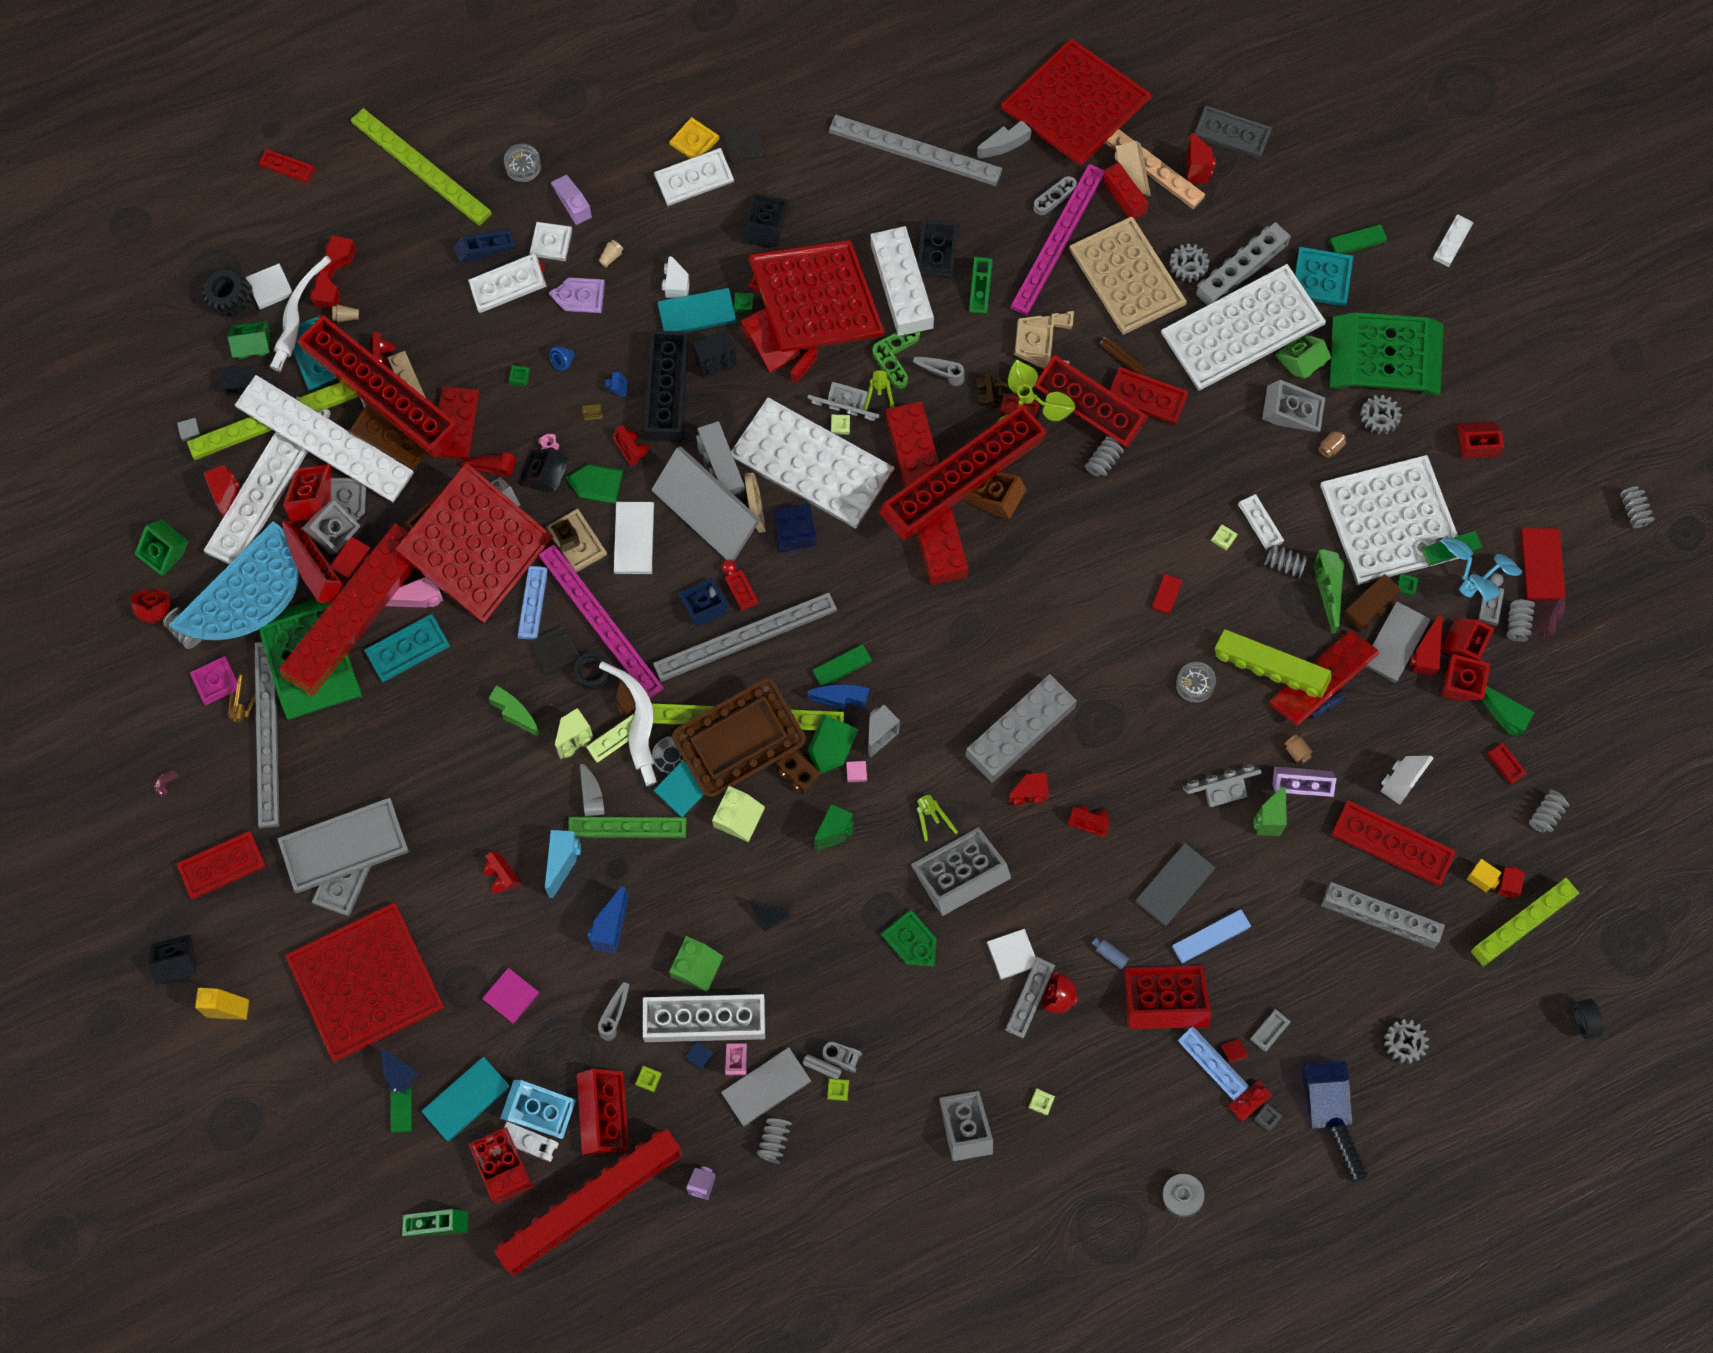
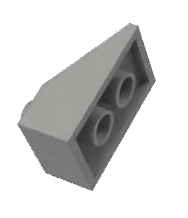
M1278 380L1267 386L1262 419L1279 426L1320 432L1325 397L1283 380Z
M979 1091L939 1098L952 1160L958 1161L993 1154V1138Z

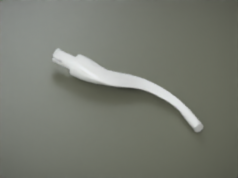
M325 256L306 274L288 300L283 316V333L274 348L276 354L270 365V368L277 372H281L286 357H291L295 348L300 322L298 314L299 298L313 276L331 262L328 256Z
M602 661L599 668L620 678L634 697L636 710L628 734L630 751L636 770H641L646 786H652L658 782L652 769L654 760L648 746L653 724V707L650 698L640 683L632 676Z

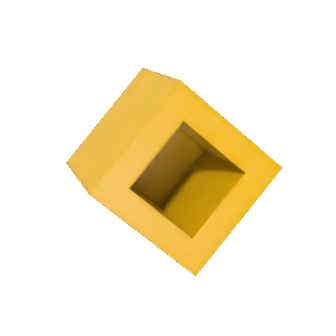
M1481 859L1467 880L1487 893L1491 888L1495 889L1501 881L1498 877L1502 872Z

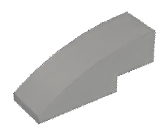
M1022 120L1009 131L1003 126L978 146L977 157H992L1021 146L1030 139L1031 129Z

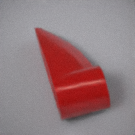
M510 453L486 455L463 461L460 465L462 467L467 462L478 472L510 477L515 466L516 457Z

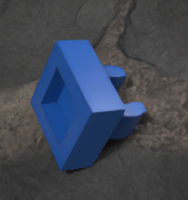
M614 372L612 379L605 380V387L609 388L610 392H615L619 397H624L627 392V379L620 372Z

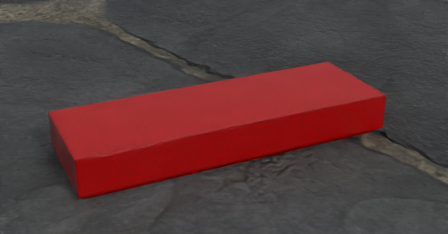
M268 149L264 151L258 163L260 167L307 184L315 171V166Z

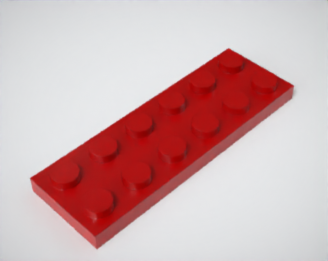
M1350 630L1312 663L1331 671V681L1322 698L1309 696L1305 691L1300 689L1294 690L1287 685L1269 701L1270 706L1298 726L1379 655L1378 649Z
M1349 800L1345 803L1331 834L1332 837L1438 887L1441 886L1456 852Z

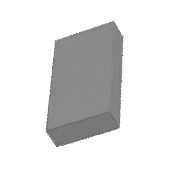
M1274 1009L1250 1038V1041L1263 1052H1266L1291 1021Z

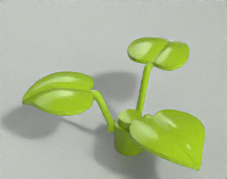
M1019 360L1014 362L1009 373L1008 385L1011 391L1018 394L1020 398L1019 407L1036 400L1045 406L1043 414L1050 421H1060L1075 410V404L1072 399L1060 392L1049 393L1046 396V402H1043L1032 390L1038 380L1036 370ZM1004 415L1003 417H1001V418L998 420V422H999L1000 420H1002L1004 417H1006L1007 415Z

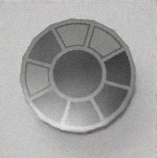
M672 737L661 739L655 745L652 752L655 767L667 775L683 760Z

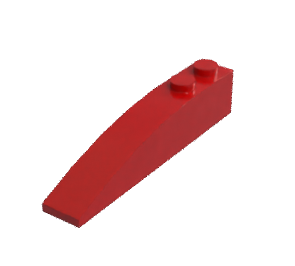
M283 521L282 526L291 555L304 582L317 601L321 603L333 602L339 594L342 582L311 537L302 529V524L300 522Z

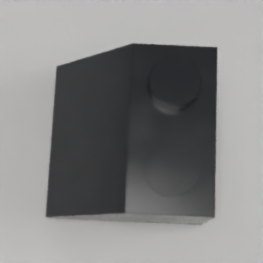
M553 447L531 451L518 484L545 493L557 491L560 487L563 473L567 469L569 458Z
M191 935L151 944L149 967L156 985L161 983L167 984L176 979H186L196 975L197 964Z

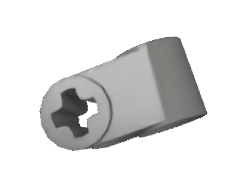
M829 1042L824 1046L822 1056L826 1062L855 1073V1067L859 1057L862 1056V1052L835 1042ZM834 1048L837 1051V1055L829 1057L826 1054L827 1049Z

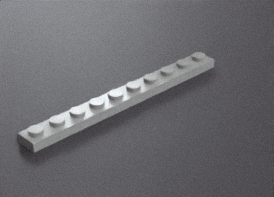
M835 115L829 129L831 134L990 185L997 186L1002 173L1001 167Z
M826 593L657 661L653 665L660 682H663L837 611V608L830 593Z
M263 642L255 643L258 826L259 828L280 826L277 690Z

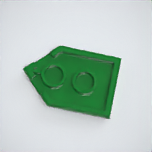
M587 463L565 476V478L579 498L616 504L624 470Z
M823 714L808 748L814 767L822 774L842 766L859 729Z
M911 909L881 933L882 937L906 964L934 967L937 939Z

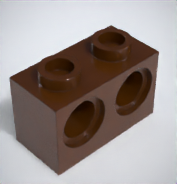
M797 750L781 758L776 763L777 773L783 779L787 778L795 791H801L804 795L821 779V773ZM787 763H794L796 765L793 769L785 767ZM801 776H807L809 777V780L807 782H801L799 778Z

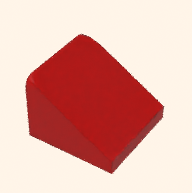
M1240 1039L1220 1045L1228 1064L1246 1059L1248 1056Z

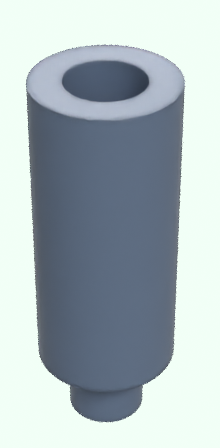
M1096 937L1092 942L1097 947L1096 951L1121 970L1130 959L1105 939L1101 941Z

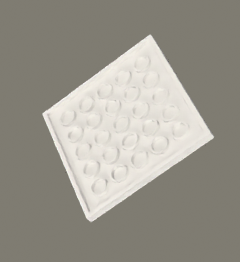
M1427 455L1321 482L1320 486L1357 585L1376 581L1384 574L1391 577L1400 573L1429 567L1421 549L1438 543L1443 538L1458 536ZM1457 557V558H1453V559H1450V560H1447V561H1444V562H1441V563L1449 562V561L1456 560V559H1460V558H1458V557Z

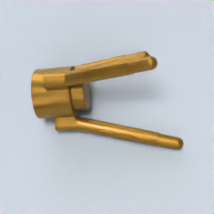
M239 674L235 701L234 692L229 694V710L227 715H229V720L243 722L244 718H249L250 711L256 702L255 693L246 710L244 705L239 704L242 674Z

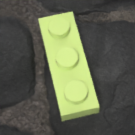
M631 714L585 746L596 763L629 741V729L635 714Z

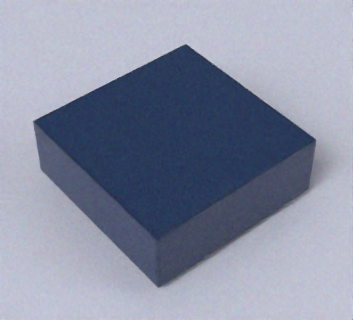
M697 1041L685 1059L702 1070L714 1053Z

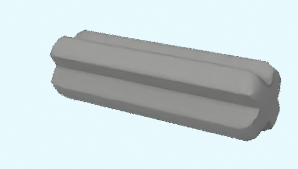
M809 1054L803 1060V1065L834 1079H838L841 1075L842 1070Z

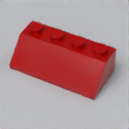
M590 1069L578 1073L577 1087L582 1155L601 1156L628 1153L629 1139L623 1071Z

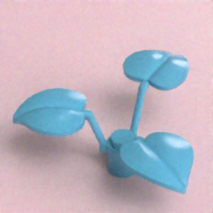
M1443 538L1439 541L1456 557L1468 560L1465 575L1462 577L1465 581L1459 588L1460 592L1467 597H1472L1477 589L1486 602L1498 597L1501 593L1500 589L1492 581L1486 579L1498 568H1502L1505 573L1513 576H1518L1523 572L1510 558L1497 554L1494 557L1497 565L1483 577L1476 574L1468 576L1472 562V550L1464 542L1455 538Z

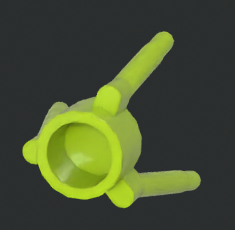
M882 370L875 371L873 379L870 380L864 410L868 408L873 387L878 390V395H881V390L886 387L890 407L894 408L887 372Z
M931 795L923 796L917 801L919 805L917 811L925 841H928L923 813L925 815L931 814L938 824L939 819L935 813L937 810L955 834L958 833Z

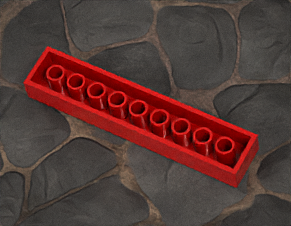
M324 315L297 340L305 353L433 458H436L460 434L456 422Z
M922 401L886 409V422L904 488L939 464ZM949 508L917 531L931 585L968 577L967 561L952 508Z
M1021 405L883 503L880 510L881 516L901 539L905 541L1040 444L1047 431L1025 406Z
M396 523L392 526L280 667L281 677L312 697L316 695L415 569L411 563L394 550L408 533L407 530Z
M660 1129L652 1135L653 1139L647 1143L643 1141L637 1145L635 1152L630 1155L627 1153L620 1157L618 1164L613 1167L611 1165L601 1171L602 1175L597 1179H589L583 1184L584 1188L580 1191L574 1190L568 1194L566 1201L561 1204L559 1202L549 1208V1213L544 1216L541 1214L531 1221L532 1225L526 1229L525 1227L520 1228L514 1233V1238L509 1241L506 1239L496 1246L498 1249L494 1252L507 1272L512 1277L683 1156L680 1146L668 1129L664 1131Z

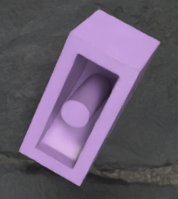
M703 1166L700 1169H694L686 1188L689 1195L709 1200L716 1177L712 1173V1169Z

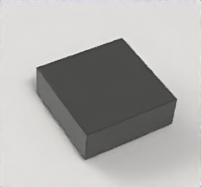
M1266 1103L1253 1120L1270 1132L1282 1115Z

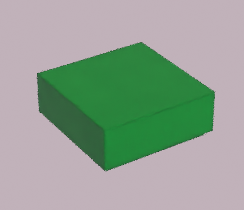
M511 365L509 385L527 387L530 367Z
M1400 573L1397 581V586L1401 588L1399 594L1414 597L1419 578Z

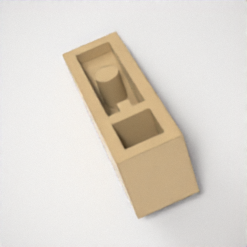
M1133 141L1116 146V161L1122 165L1142 194L1151 196L1141 143Z

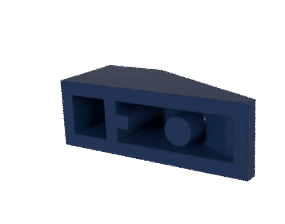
M510 230L461 237L454 248L460 263L476 261L515 247V243Z

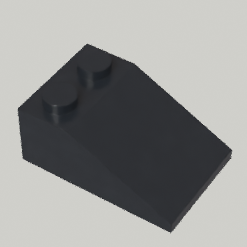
M753 193L744 223L742 241L778 248L788 200Z
M922 219L918 256L920 274L953 277L959 233L958 222Z

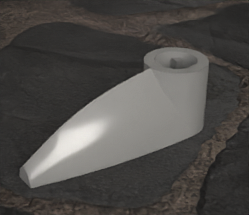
M914 357L913 362L934 374L948 378L951 385L959 386L963 384L965 375L961 364L942 359Z
M580 764L585 817L605 815L603 796L599 784L586 765Z
M625 982L619 987L599 1021V1035L603 1040L610 1041L617 1035V1025L624 1009L629 984ZM611 1027V1030L604 1032V1028Z

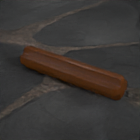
M1106 336L1101 340L1100 345L1130 370L1142 375L1145 373L1146 368L1109 337Z

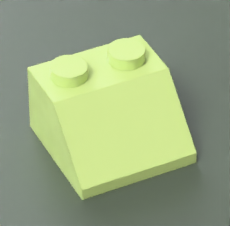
M729 786L712 819L713 827L749 842L765 807L748 794Z

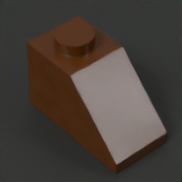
M620 679L616 696V708L621 715L625 714L626 717H629L631 714H635V700L627 685Z

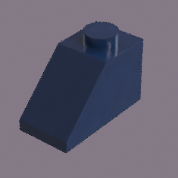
M383 1049L381 1057L384 1078L389 1084L387 1088L395 1094L401 1092L405 1095L419 1074Z

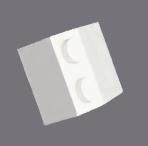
M1405 756L1403 761L1398 759L1392 768L1395 772L1392 776L1387 774L1381 784L1384 787L1381 792L1400 805L1433 760V757Z

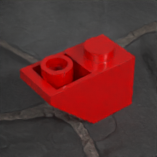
M1046 772L1026 774L1009 794V804L1014 803L1015 806L1024 805L1025 802L1041 804L1048 800L1049 792Z

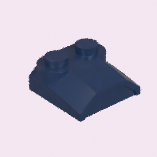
M712 577L678 593L692 623L695 625L708 623L724 615L728 609V604Z

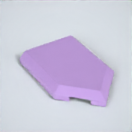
M567 278L563 281V284L551 290L549 295L564 311L602 313L605 280Z

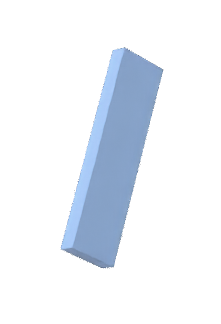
M528 567L518 631L519 639H538L548 574L547 567Z
M1240 909L1174 944L1172 948L1183 964L1249 929L1251 925Z
M1193 1026L1178 1040L1233 1101L1249 1087Z

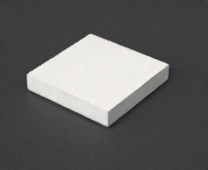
M536 222L530 255L535 253L538 258L566 261L572 227Z
M280 264L245 277L252 285V291L260 309L289 298L293 293Z
M1025 929L987 942L1001 980L1032 969L1036 957Z

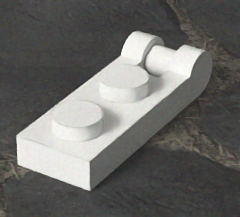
M506 1122L505 1127H507L518 1150L551 1163L552 1153L554 1149H557L558 1142ZM542 1144L547 1146L545 1152L539 1151Z

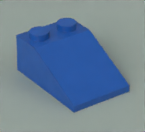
M620 887L594 920L593 927H589L587 939H589L593 950L617 954L628 902L626 887Z

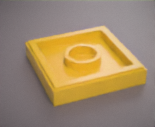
M691 117L669 143L672 147L692 159L707 153L719 140V135Z

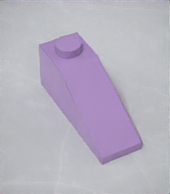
M567 175L551 182V185L576 225L592 218L589 204Z

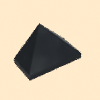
M753 899L751 901V907L764 932L790 918L789 910Z

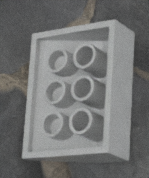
M979 827L911 864L942 916L1011 879L1007 863Z

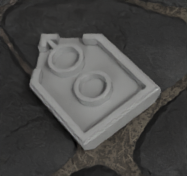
M331 478V501L335 500L357 521L365 514L366 486L353 478Z

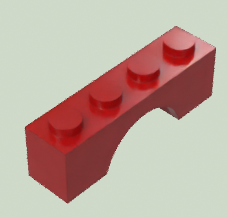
M331 236L330 242H327L325 256H328L331 262L316 275V285L310 293V299L314 307L332 311L333 306H337L341 295L338 287L331 282V279L338 268L351 264L356 250L352 239Z

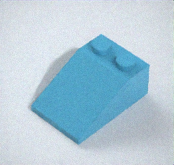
M551 830L545 889L549 898L555 896L576 863L577 855L581 854V843H579V838L576 837L575 831Z
M514 1080L500 1119L563 1139L576 1100L522 1080Z

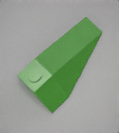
M1322 549L1319 550L1313 567L1331 632L1336 633L1340 621L1344 563L1339 558L1338 553Z

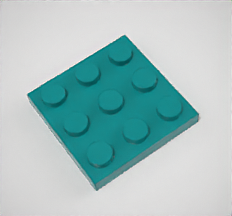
M1299 247L1295 276L1313 302L1346 307L1353 256Z

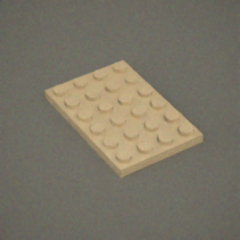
M1132 216L1070 245V252L1122 335L1186 305L1187 301Z

